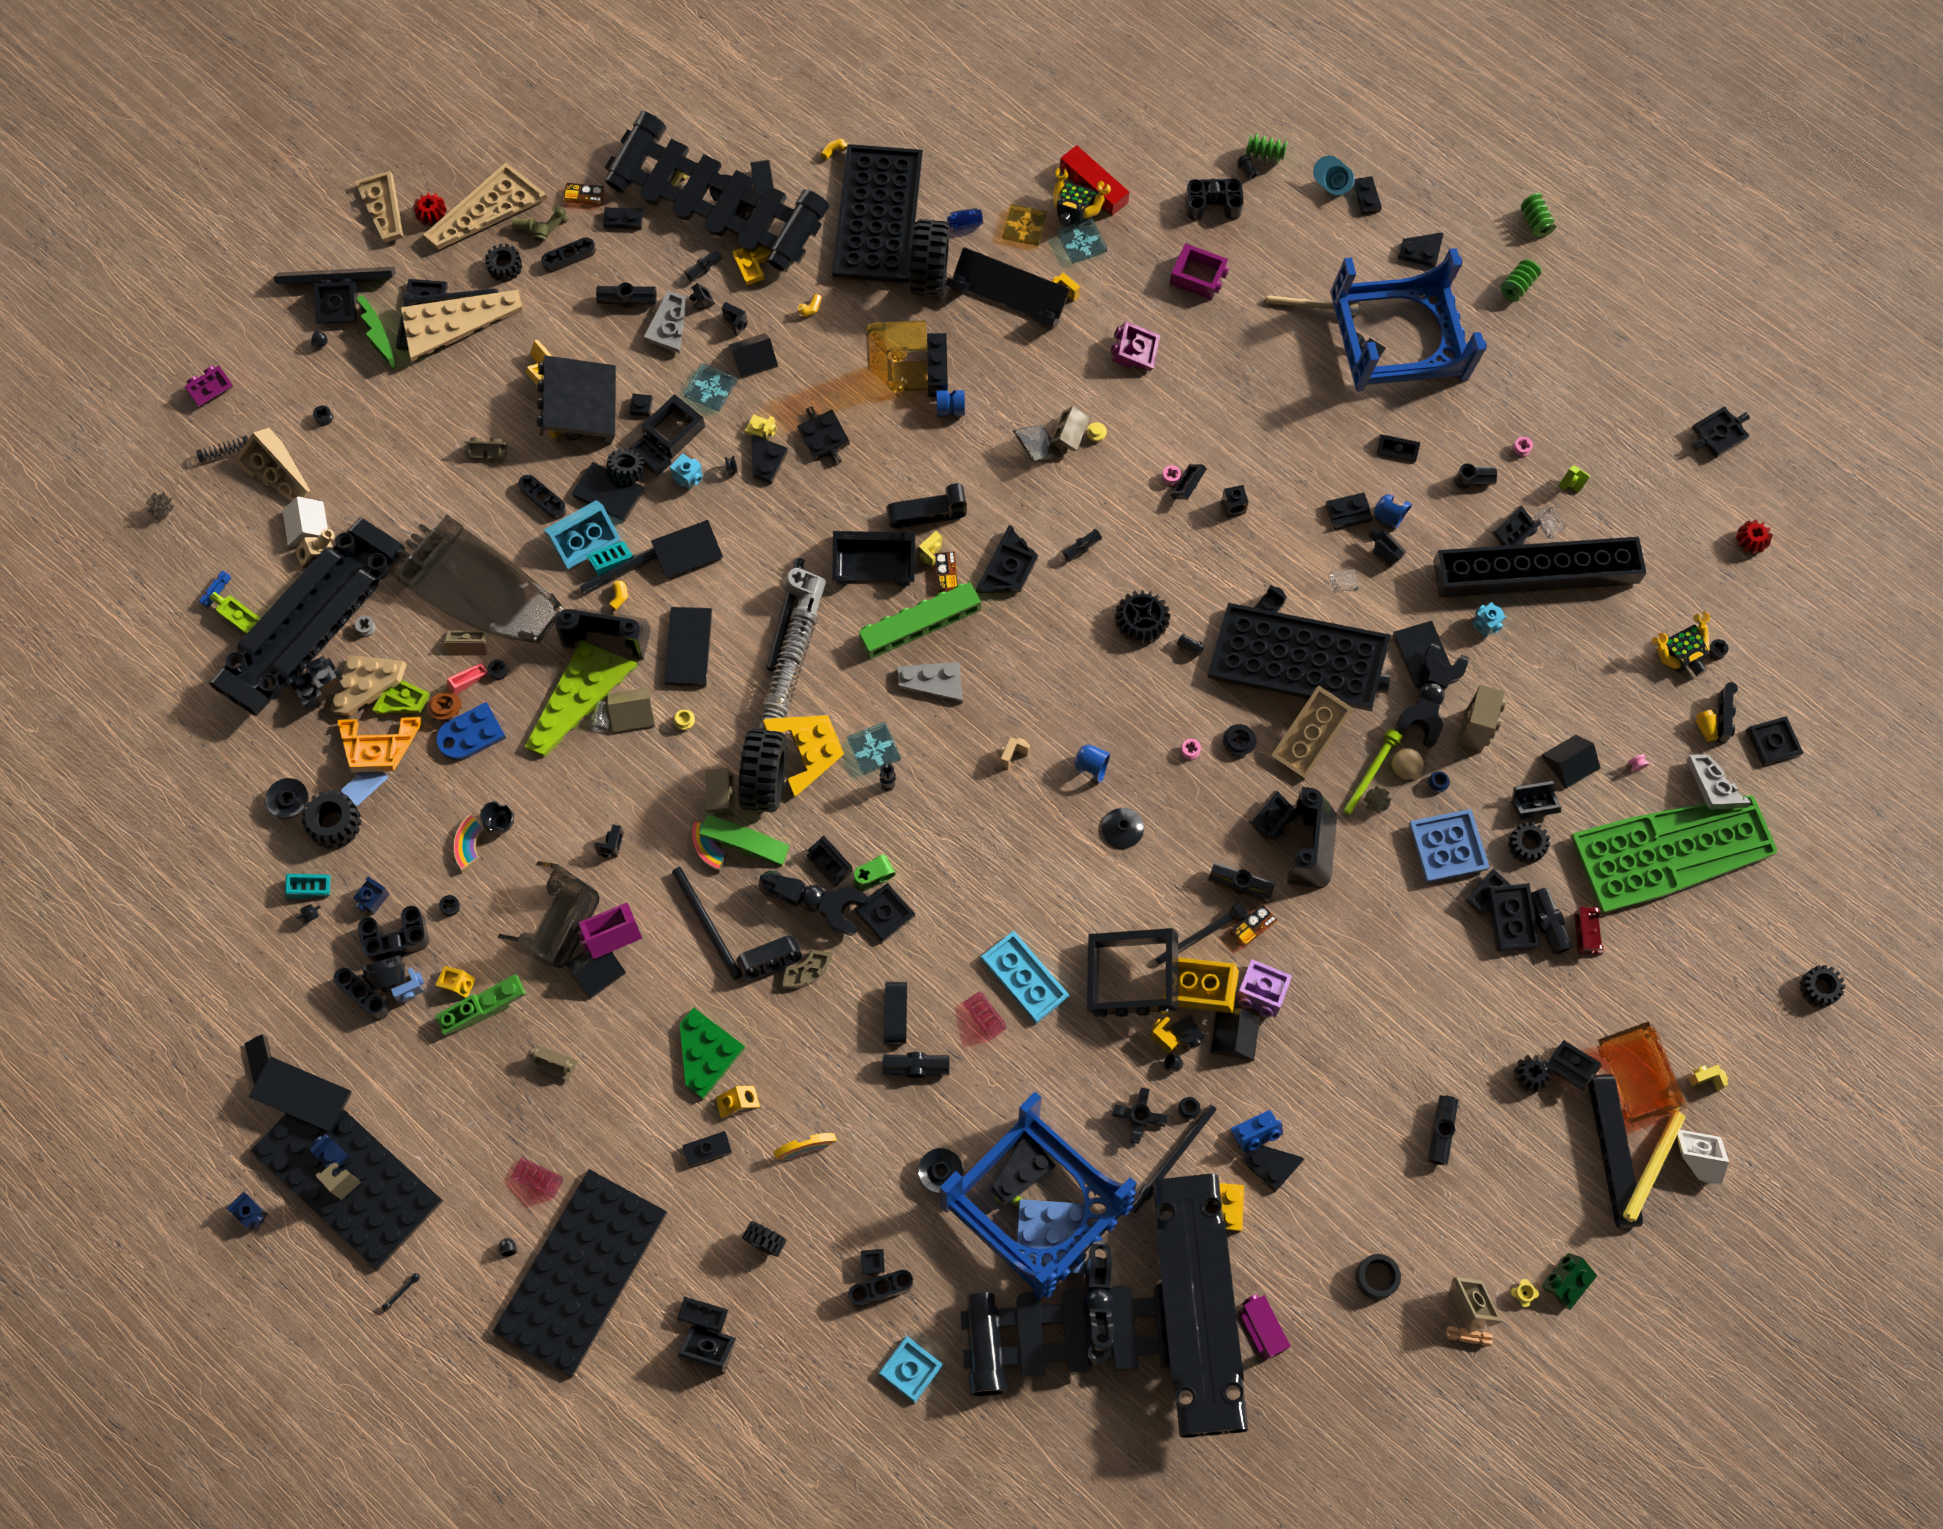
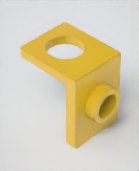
M735 1086L715 1097L721 1118H725L744 1108L760 1107L754 1086ZM745 1091L751 1095V1103L746 1100Z

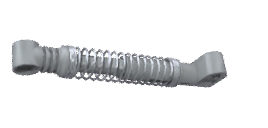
M793 568L782 580L784 590L800 597L798 606L792 612L790 618L792 623L788 624L790 629L786 630L788 635L784 636L786 641H783L784 646L781 647L782 652L779 653L781 658L777 659L779 664L775 665L777 670L773 671L775 676L771 677L773 682L769 683L772 688L767 689L770 694L765 696L766 698L763 702L764 713L758 728L761 730H765L762 720L783 718L789 712V703L792 702L791 697L794 696L793 691L796 690L795 685L798 683L797 679L800 677L799 673L802 670L801 667L809 648L808 644L811 642L810 638L813 636L812 632L818 620L816 613L826 581L822 577L800 568Z

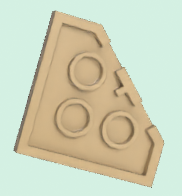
M349 655L342 673L343 679L340 681L344 689L335 694L329 711L334 715L353 716L358 712V708L382 696V692L392 686L394 688L400 684L407 664L401 660Z

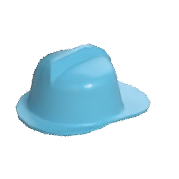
M1327 155L1321 157L1315 163L1313 168L1314 178L1329 193L1340 196L1351 190L1354 185V174L1341 160L1335 156Z

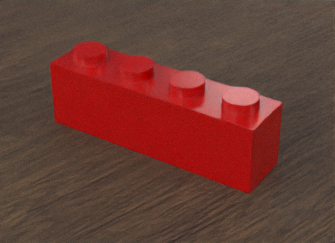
M1078 145L1060 158V171L1064 174L1066 169L1068 177L1074 184L1100 192L1097 189V184L1100 181L1104 182L1102 190L1109 184L1111 191L1103 197L1105 200L1101 207L1102 210L1107 211L1113 216L1128 204L1130 191Z

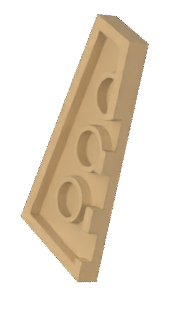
M391 171L354 181L383 241L388 243L403 238L394 178Z

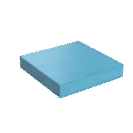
M906 1336L878 1375L916 1403L943 1364Z

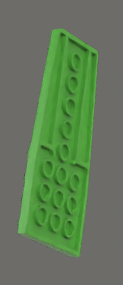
M1752 795L1743 796V798L1747 797L1751 802L1748 808L1709 810L1705 803L1631 817L1573 833L1571 839L1601 913L1605 914L1662 898L1773 856L1777 852V847L1755 797Z

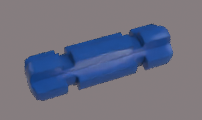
M220 571L217 575L218 579H214L205 591L206 595L203 594L199 599L201 605L207 608L213 603L210 599L211 594L216 592L219 595L225 587L224 584H227L231 579L227 572Z

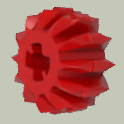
M429 192L426 196L420 194V199H415V205H413L415 217L423 225L429 222L432 226L433 222L440 221L439 219H442L445 213H447L444 200L436 193L432 196Z
M1757 519L1752 522L1746 521L1744 525L1739 527L1738 534L1736 535V540L1740 541L1738 547L1743 546L1744 552L1750 550L1752 555L1756 552H1764L1771 544L1773 534L1769 533L1771 527L1765 528V521L1759 524Z

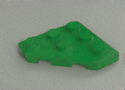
M693 1007L680 1023L685 1085L704 1100L744 1051L745 1046Z

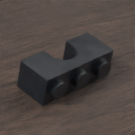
M927 333L928 397H937L936 391L948 390L947 333Z

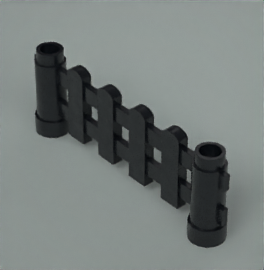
M646 111L639 113L633 123V129L631 131L627 129L620 140L623 145L617 156L611 155L605 166L609 173L604 181L609 187L624 193L628 185L630 186L634 183L642 187L640 194L648 204H658L663 197L674 203L672 207L673 212L681 220H690L695 213L707 219L705 227L714 236H722L726 229L739 234L738 243L742 249L747 252H754L759 245L769 249L771 253L767 258V262L781 272L786 273L795 262L798 264L801 262L806 253V250L803 249L810 235L816 236L822 226L819 220H822L829 208V203L823 197L811 190L804 189L795 202V208L792 209L784 205L787 196L780 190L768 186L764 194L750 189L754 183L752 177L738 170L734 172L731 179L718 173L722 167L721 163L703 154L699 163L686 158L690 151L688 146L672 138L666 148L657 144L656 142L660 141L667 129L666 125L651 113ZM647 157L658 161L650 174L641 170ZM677 171L690 176L683 190L670 184ZM709 187L723 192L716 205L702 200ZM742 202L755 208L748 221L735 216ZM775 218L785 222L778 236L768 232Z
M1162 1283L1154 1287L1153 1297L1132 1299L1131 1291L1128 1287L1122 1285L1112 1287L1109 1293L1114 1303L1111 1311L1114 1340L1109 1350L1108 1358L1114 1359L1115 1371L1138 1370V1356L1160 1355L1161 1368L1170 1367ZM1069 1289L1062 1295V1304L1040 1306L1039 1300L1032 1292H1025L1017 1296L1016 1307L1000 1309L995 1304L994 1293L984 1292L968 1295V1308L966 1311H960L961 1330H967L969 1350H963L964 1369H970L971 1372L968 1375L970 1395L994 1396L1006 1393V1373L1003 1371V1366L1021 1365L1022 1378L1045 1377V1363L1067 1362L1068 1375L1092 1373V1364L1086 1358L1088 1312L1084 1305L1085 1293L1079 1289ZM1155 1316L1157 1336L1136 1337L1134 1317ZM1064 1323L1066 1343L1043 1344L1042 1324ZM1018 1326L1019 1346L1001 1347L1000 1327ZM1092 1349L1094 1357L1100 1358L1103 1356L1102 1351Z

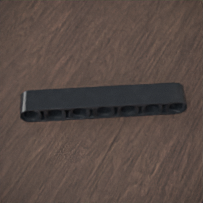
M1613 1074L1595 1075L1590 1083H1588L1614 1221L1617 1228L1641 1227L1643 1224L1642 1211H1640L1637 1220L1629 1222L1623 1217V1213L1637 1185L1616 1079Z

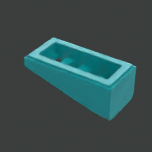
M624 540L587 555L588 561L597 576L634 557ZM622 548L626 555L622 556L618 550ZM615 552L618 558L614 559L612 553ZM608 556L610 561H606L604 557Z
M286 874L285 899L330 896L331 875ZM319 881H324V890H319ZM302 882H306V890H301ZM310 882H315V890H310ZM293 883H297V890H292Z

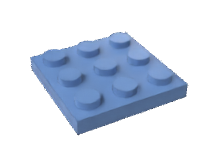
M1471 809L1409 822L1426 883L1489 870L1490 867Z
M1020 1199L1017 1243L1030 1248L1043 1249L1065 1242L1080 1226L1085 1204ZM1074 1237V1241L1079 1242L1080 1238ZM1062 1250L1056 1254L1059 1262L1061 1255H1065V1252ZM1035 1254L1029 1255V1258L1034 1259L1032 1263L1036 1265L1037 1256ZM1048 1254L1044 1255L1041 1259L1043 1268L1051 1260L1053 1261V1258ZM1085 1259L1080 1265L1075 1263L1070 1269L1071 1273L1084 1274Z

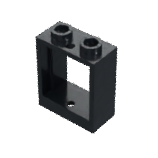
M674 394L641 425L642 435L651 443L653 442L665 455L667 454L673 458L705 428L704 417ZM674 411L687 421L689 425L669 442L654 429Z

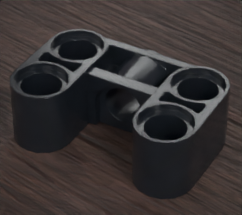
M1236 178L1193 179L1189 181L1185 196L1187 217L1194 221L1200 220L1204 215L1205 205L1224 204L1225 216L1231 220L1238 219L1241 216L1244 203L1241 181Z
M407 906L402 910L401 920L403 928L390 934L384 935L381 926L372 917H365L359 921L358 932L362 951L371 961L378 962L398 955L403 956L423 950L428 946L429 935L425 917L416 906ZM412 915H418L415 921L409 922V918ZM375 926L372 932L366 933L368 927ZM416 935H422L419 941L413 942V938ZM379 946L375 953H370L372 947Z

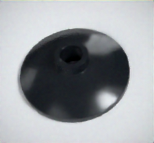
M280 779L268 789L265 796L266 807L275 817L281 819L293 818L305 809V804L309 799L308 790L297 779ZM292 798V801L286 804V800Z
M1117 808L1110 811L1102 822V834L1105 840L1117 848L1133 847L1141 840L1144 833V824L1141 817L1135 811L1128 808ZM1120 823H1126L1127 827L1121 828Z
M933 1149L927 1152L919 1163L918 1174L920 1181L924 1187L934 1193H940V1186L955 1171L963 1177V1164L958 1155L949 1149ZM938 1169L945 1170L943 1176L937 1175L936 1172Z

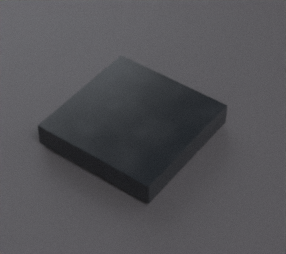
M1787 716L1749 726L1746 729L1762 766L1795 758L1803 754V750Z
M888 883L869 897L865 906H858L855 909V913L882 943L915 917L912 909Z

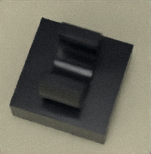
M698 283L691 287L694 293L689 296V299L692 301L697 300L693 304L694 308L701 309L703 305L710 308L715 304L708 288Z

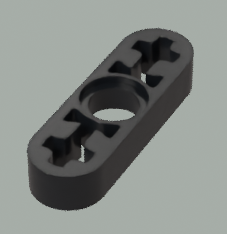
M585 237L545 253L541 258L544 269L548 272H554L593 256L596 252L594 241L591 238ZM568 251L574 253L570 258L564 257V254Z
M523 475L519 479L520 491L550 517L560 519L565 516L567 510L563 500L534 476ZM525 483H527V484H530V483H531L533 489H535V490L532 491V489H531L529 486H526V487H525L524 484H525ZM540 493L548 495L547 499L543 501L538 500L537 496ZM552 502V504L557 508L560 507V510H553V507L550 503Z

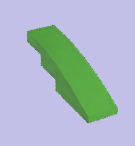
M362 294L356 300L364 313L361 315L365 327L369 330L366 333L368 340L388 365L395 369L396 364L393 351L383 325L372 306Z
M708 814L700 831L701 837L721 842L722 846L742 851L744 855L781 866L784 864L790 847L767 835Z

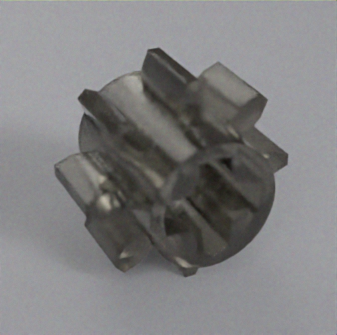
M154 492L151 499H148L146 502L150 506L148 513L151 512L155 515V518L162 515L166 518L174 508L173 505H170L172 498H168L164 492L159 495Z
M1377 786L1375 789H1370L1364 799L1368 803L1366 808L1378 814L1387 810L1390 806V801H1392V799L1387 797L1389 792Z

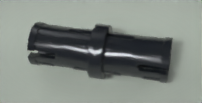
M713 249L703 259H698L697 263L685 272L688 280L694 282L704 272H709L710 268L722 259L721 255L717 250Z
M1094 529L1083 538L1079 537L1076 539V543L1062 551L1066 560L1070 562L1082 552L1086 553L1089 551L1092 545L1102 540V536L1097 529Z
M889 763L888 767H886V764H883L879 775L881 786L885 791H888L887 788H890L891 791L894 789L896 781L894 767Z

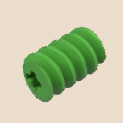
M1257 133L1254 138L1250 134L1246 155L1248 157L1253 152V157L1256 159L1260 154L1261 160L1268 156V162L1275 158V162L1278 164L1281 159H1284L1288 141L1281 145V140L1278 139L1274 144L1273 137L1266 142L1265 135L1259 140Z
M1541 193L1532 194L1522 202L1520 208L1524 212L1523 214L1527 218V223L1530 224V229L1535 237H1545L1556 229L1557 226L1553 225L1554 218L1551 217V212L1548 211V206L1545 205V200L1542 199Z
M1528 259L1520 261L1500 286L1504 297L1513 302L1519 301V297H1522L1541 275L1542 271L1539 265Z

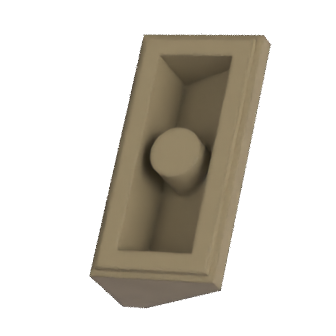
M447 631L444 640L446 655H486L489 631Z

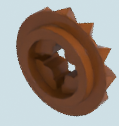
M453 692L438 693L428 703L429 714L434 720L440 719L442 722L445 719L452 720V717L459 715V710L462 709L459 696ZM448 705L449 708H450V709H446V708H445V709L442 710L441 706H445V707H446V706Z

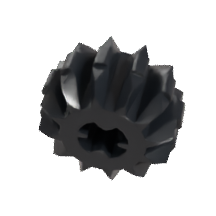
M1526 1055L1524 1060L1520 1059L1517 1062L1518 1066L1513 1071L1518 1074L1514 1077V1080L1522 1082L1519 1088L1527 1086V1092L1530 1093L1534 1089L1538 1093L1542 1088L1549 1086L1547 1081H1550L1552 1076L1548 1072L1552 1070V1067L1544 1066L1547 1062L1546 1059L1540 1062L1538 1055H1535L1533 1059ZM1530 1070L1534 1071V1074L1537 1075L1535 1078L1531 1076L1532 1073H1529Z

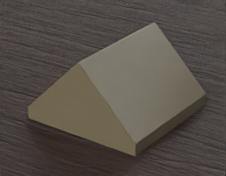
M649 687L608 694V709L613 733L655 727Z
M1462 1277L1452 1279L1449 1293L1468 1333L1502 1322L1482 1280Z

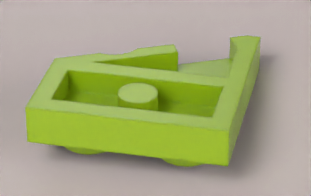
M401 680L400 684L394 688L391 686L382 692V696L379 697L372 710L377 714L420 713L430 694Z

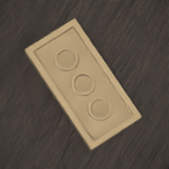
M1318 686L1271 756L1307 779L1354 709Z

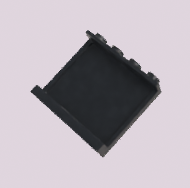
M545 355L542 363L539 362L538 374L541 375V380H538L537 392H540V397L537 400V409L540 410V415L537 416L536 426L540 427L539 435H543L544 430L603 437L604 444H612L615 437L616 365Z

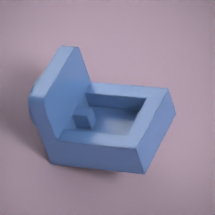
M412 967L407 969L412 980L391 989L399 1003L409 1002L416 995L424 992L421 986L424 984V980L420 972L416 973Z

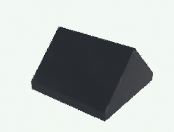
M766 333L728 345L741 379L778 367L771 339Z
M1574 735L1541 755L1565 789L1601 768L1594 743L1578 735Z
M583 951L565 964L590 999L626 974V971L613 952L593 959L590 952L586 953Z
M1242 1008L1233 1009V1013L1216 1011L1210 1053L1254 1061L1260 1017Z
M692 1324L678 1352V1357L683 1361L725 1373L736 1338Z

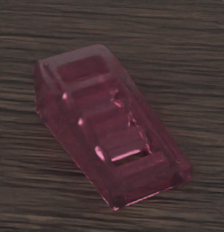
M981 990L963 1002V1005L988 1040H992L1007 1029L1004 1020ZM982 1000L983 1003L981 1005H979L975 1009L972 1008L974 1005H976L978 1002ZM986 1008L988 1009V1010H986L985 1012H983L981 1015H979V1016L977 1015L978 1013H980V1012L983 1011L984 1009H986ZM991 1015L993 1016L991 1019L983 1023L985 1019H987Z
M521 1157L511 1176L512 1179L551 1198L555 1197L564 1180L560 1175ZM527 1166H530V1168H529V1170L527 1171L525 1177L522 1178V1175H523V1173H524L526 1167H527ZM535 1170H537L532 1182H530V1179L533 1176ZM543 1174H546L540 1186H538Z

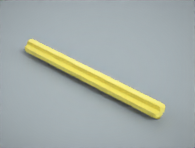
M1679 1111L1672 1113L1623 1213V1217L1629 1222L1637 1220L1685 1120V1115Z

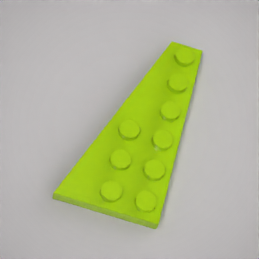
M580 641L525 745L526 750L546 757L563 740V737L578 725V722L584 716H588L608 696L609 692L625 679L624 677L631 670L633 671L638 667L637 663Z

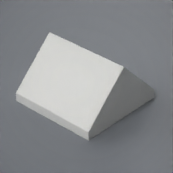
M296 497L282 510L288 547L299 545L304 537L318 538L323 529H328L324 503L321 501Z

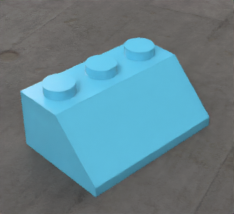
M597 500L544 529L550 543L567 569L588 559V554L621 540L604 506Z

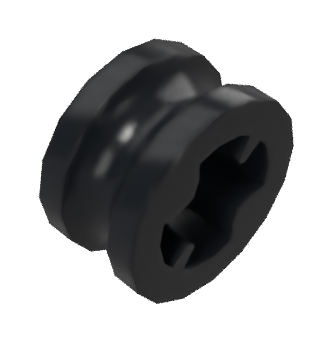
M321 405L314 409L313 417L317 424L326 426L332 422L333 414L329 407Z
M732 456L730 459L724 457L728 475H731V472L738 473L735 457Z
M1721 639L1713 640L1709 645V657L1714 660L1722 659L1729 650L1728 644ZM1720 647L1721 651L1716 652L1714 649Z
M493 660L488 665V673L493 679L501 680L507 676L508 668L503 661ZM500 666L502 670H499V673L496 674L493 670Z
M446 895L440 900L439 907L445 916L450 917L459 912L460 903L455 896ZM447 902H449L450 904L453 903V902H455V903L453 904V906H454L453 909H450V908L444 909V908H446V905H445V904H446Z

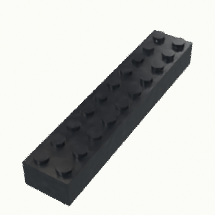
M1639 536L1438 550L1433 560L1439 598L1640 584L1647 573Z

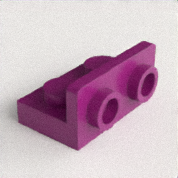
M212 365L203 371L204 375L199 378L194 376L186 381L185 389L198 407L233 387V384L219 365L217 367Z

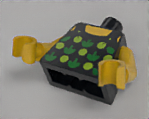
M1057 168L1055 175L1058 181L1054 186L1053 203L1057 209L1059 222L1063 226H1068L1070 222L1083 224L1087 219L1099 213L1105 200L1103 197L1110 193L1111 188L1107 184L1105 189L1102 190L1104 187L1103 181L1097 184V189L1100 192L1070 182L1063 184V181L1068 177V173L1065 169L1064 174L1059 176L1060 169Z
M1702 612V620L1700 614L1694 615L1693 619L1699 623L1698 626L1694 624L1669 638L1665 633H1658L1659 638L1653 637L1651 639L1652 644L1658 645L1657 651L1663 664L1676 669L1680 673L1690 668L1696 677L1707 671L1702 661L1709 654L1708 626L1706 625L1710 620L1708 612Z

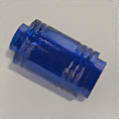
M972 208L950 212V216H947L949 228L957 231L980 227V225H983L981 209Z

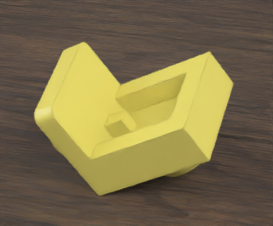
M1719 1065L1708 1069L1706 1066L1699 1067L1693 1070L1694 1075L1688 1078L1692 1087L1711 1079L1717 1091L1728 1086L1727 1075L1720 1069Z

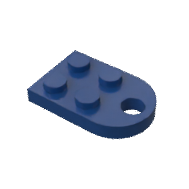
M485 702L446 722L438 731L437 745L442 754L447 758L464 760L506 739V736L488 703ZM446 741H455L453 747L449 749L444 748Z

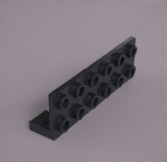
M966 247L962 248L953 277H948L945 284L962 292L970 291L1035 317L1034 320L1051 327L1058 325L1070 288Z

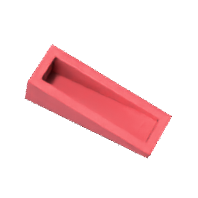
M480 663L447 678L446 688L449 692L457 695L487 676L488 671Z

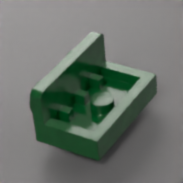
M1567 1253L1554 1271L1548 1275L1546 1281L1542 1284V1288L1551 1292L1564 1308L1571 1310L1598 1275L1583 1257Z

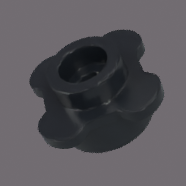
M312 904L304 906L300 909L301 913L295 917L296 919L301 918L303 923L312 921L320 916L317 910L321 907L320 905L313 907Z

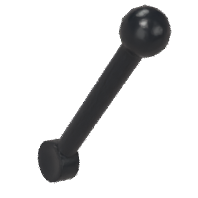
M418 1273L412 1274L411 1279L389 1302L382 1306V1310L384 1312L388 1311L392 1304L414 1282L420 1280V1275Z

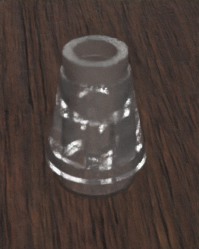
M598 701L589 722L591 730L595 733H606L610 728L608 703L605 701Z

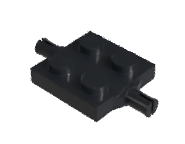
M810 406V410L809 408L806 409L810 419L798 425V431L814 461L830 456L834 465H838L842 460L837 452L841 448L850 445V441L833 409L817 415L814 407Z
M1725 406L1693 425L1692 430L1700 440L1693 443L1692 448H1695L1694 450L1697 451L1706 446L1716 458L1748 439L1750 435L1745 431L1742 423L1750 419L1749 414L1744 412L1736 417Z

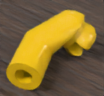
M843 139L832 141L826 145L820 156L824 160H828L836 149L844 152L847 149V143Z

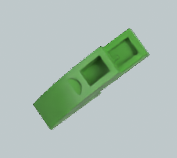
M514 974L478 995H470L438 1013L435 1017L443 1035H448L511 1007L510 1003L525 996L526 993L518 975Z

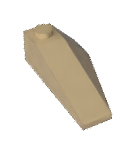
M269 428L254 432L234 459L248 475L261 479L263 484L274 487L278 490L279 494L291 501L296 497L305 498L310 492L284 444Z

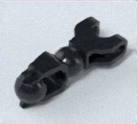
M767 871L761 874L758 882L759 890L766 897H778L793 906H801L809 912L818 911L820 915L827 918L830 927L834 931L849 936L855 935L857 929L854 923L843 917L844 909L851 904L865 906L869 899L865 893L851 887H842L834 892L827 890L824 892L817 885L806 886V883L803 881L784 877L777 871Z

